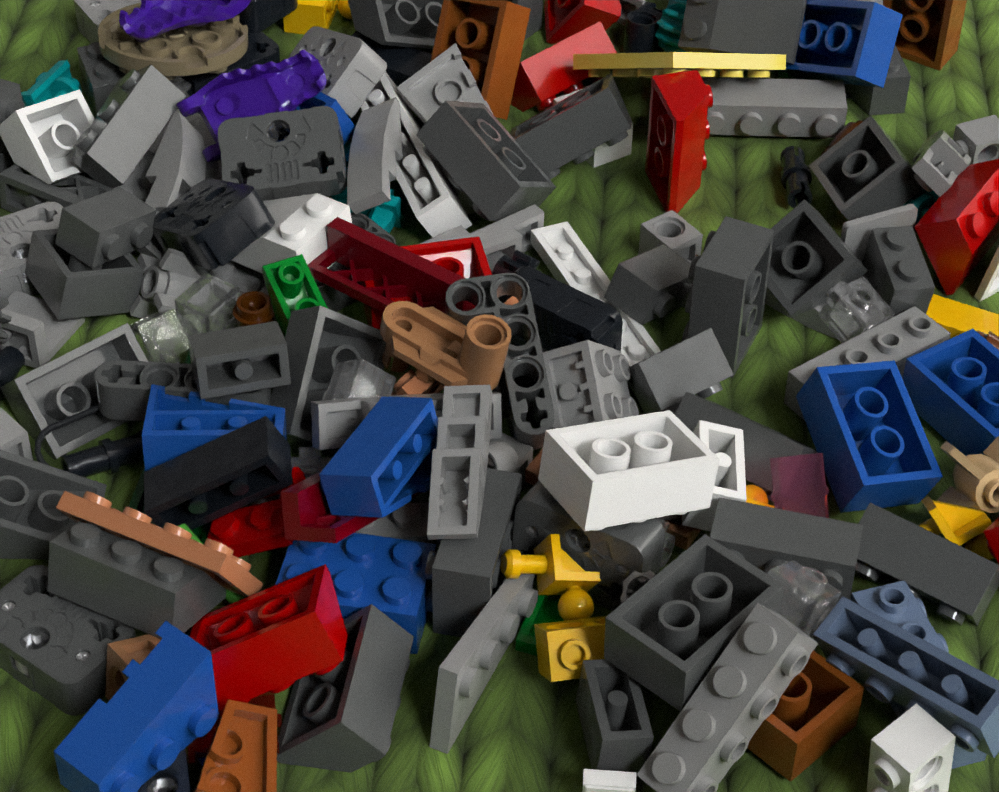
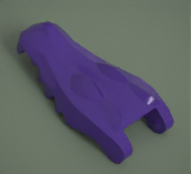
M141 0V7L134 8L130 15L124 10L120 11L119 23L120 28L137 42L143 43L164 32L180 27H201L210 22L234 18L252 0Z
M301 50L295 56L284 59L279 63L270 61L265 64H255L247 70L238 68L232 72L222 73L198 92L177 103V107L184 117L199 112L216 142V144L210 145L202 151L207 163L221 160L218 128L222 122L231 118H245L267 113L293 111L301 103L324 90L327 79L318 59L306 50Z

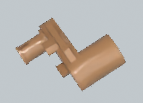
M397 301L386 306L380 325V334L386 342L382 362L387 368L390 365L391 357H393L391 371H405L409 365H412L416 368V377L426 383L437 380L446 386L490 385L491 390H493L500 382L512 335L508 324L499 317L486 314L475 316L466 326L433 306L422 308L410 301Z

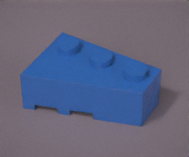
M151 384L141 435L145 471L264 416H267L287 440L285 408L232 398L229 401V405L218 404L201 399L199 392L191 391L188 395L189 398L165 394V386Z
M385 396L380 398L319 474L321 490L326 496L331 515L383 518L411 502L413 494L430 490L432 451L437 447L438 419L432 398Z
M165 621L155 632L161 641L141 664L132 659L122 673L128 679L106 704L99 698L54 750L60 784L70 792H138L139 788L159 770H165L171 766L183 749L197 737L205 736L219 719L211 651L168 621Z

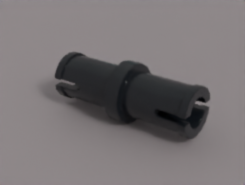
M789 146L780 154V161L783 167L780 178L783 187L787 190L788 204L795 208V199L798 205L804 199L809 204L812 203L813 195L810 190L812 174L810 168L805 164L804 151L797 147L796 156L794 146Z
M142 433L115 441L106 438L98 441V446L69 455H62V469L85 478L105 471L109 475L117 473L122 466L144 460Z

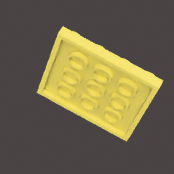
M700 52L573 54V70H588V77H605L611 74L612 70V77L652 78L654 75L698 70L702 78L718 77V71H720V77L744 78V71L748 70V78H770V70H786V55Z

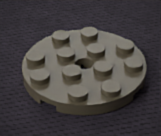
M137 3L112 12L101 21L98 27V46L101 54L109 62L119 66L121 72L128 73L132 69L138 71L152 65L169 81L175 79L176 76L198 75L208 72L223 73L227 70V66L238 61L248 49L247 25L240 24L239 15L224 21L210 22L201 27H180L140 43L126 34L120 28L119 23L120 11L124 10L130 15L134 8L141 7V3Z

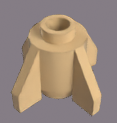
M999 436L983 451L985 455L971 454L965 456L956 447L945 441L940 448L956 463L953 470L956 489L950 486L936 501L978 509L988 513L999 512Z

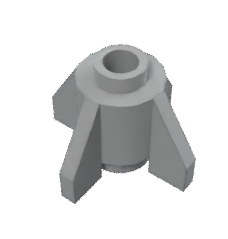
M168 248L161 261L155 257L140 254L137 260L144 270L141 282L142 296L138 295L129 309L131 316L146 320L168 314H191L203 304L206 296L203 279L183 252Z

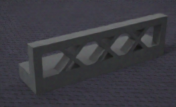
M16 164L0 173L1 208L13 213L45 202H57L64 208L114 189L79 174L48 185L34 175H27L29 172ZM68 185V186H71V187H62V188H59V187H57V186Z

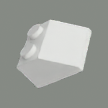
M79 89L16 110L0 124V136L16 165L50 185L85 172L71 158L78 148L75 145L77 140L90 128L95 118Z

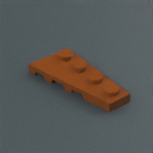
M228 699L221 712L193 792H277V709Z

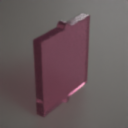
M823 453L770 458L773 487L771 500L774 502V507L829 518L827 501L829 488L826 486Z

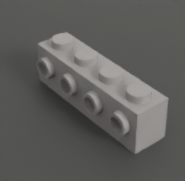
M702 78L705 84L710 85L713 93V105L711 108H708L707 113L710 136H779L782 138L816 137L825 139L835 138L845 127L848 107L843 80Z
M914 306L788 371L784 404L805 421L796 395L817 367L895 360L903 379L907 358L949 340L951 333Z
M757 603L637 773V776L656 792H717L719 783L731 766L744 754L750 739L762 722L773 713L779 703V698L794 677L804 669L809 661L810 654L818 645V642L780 614Z

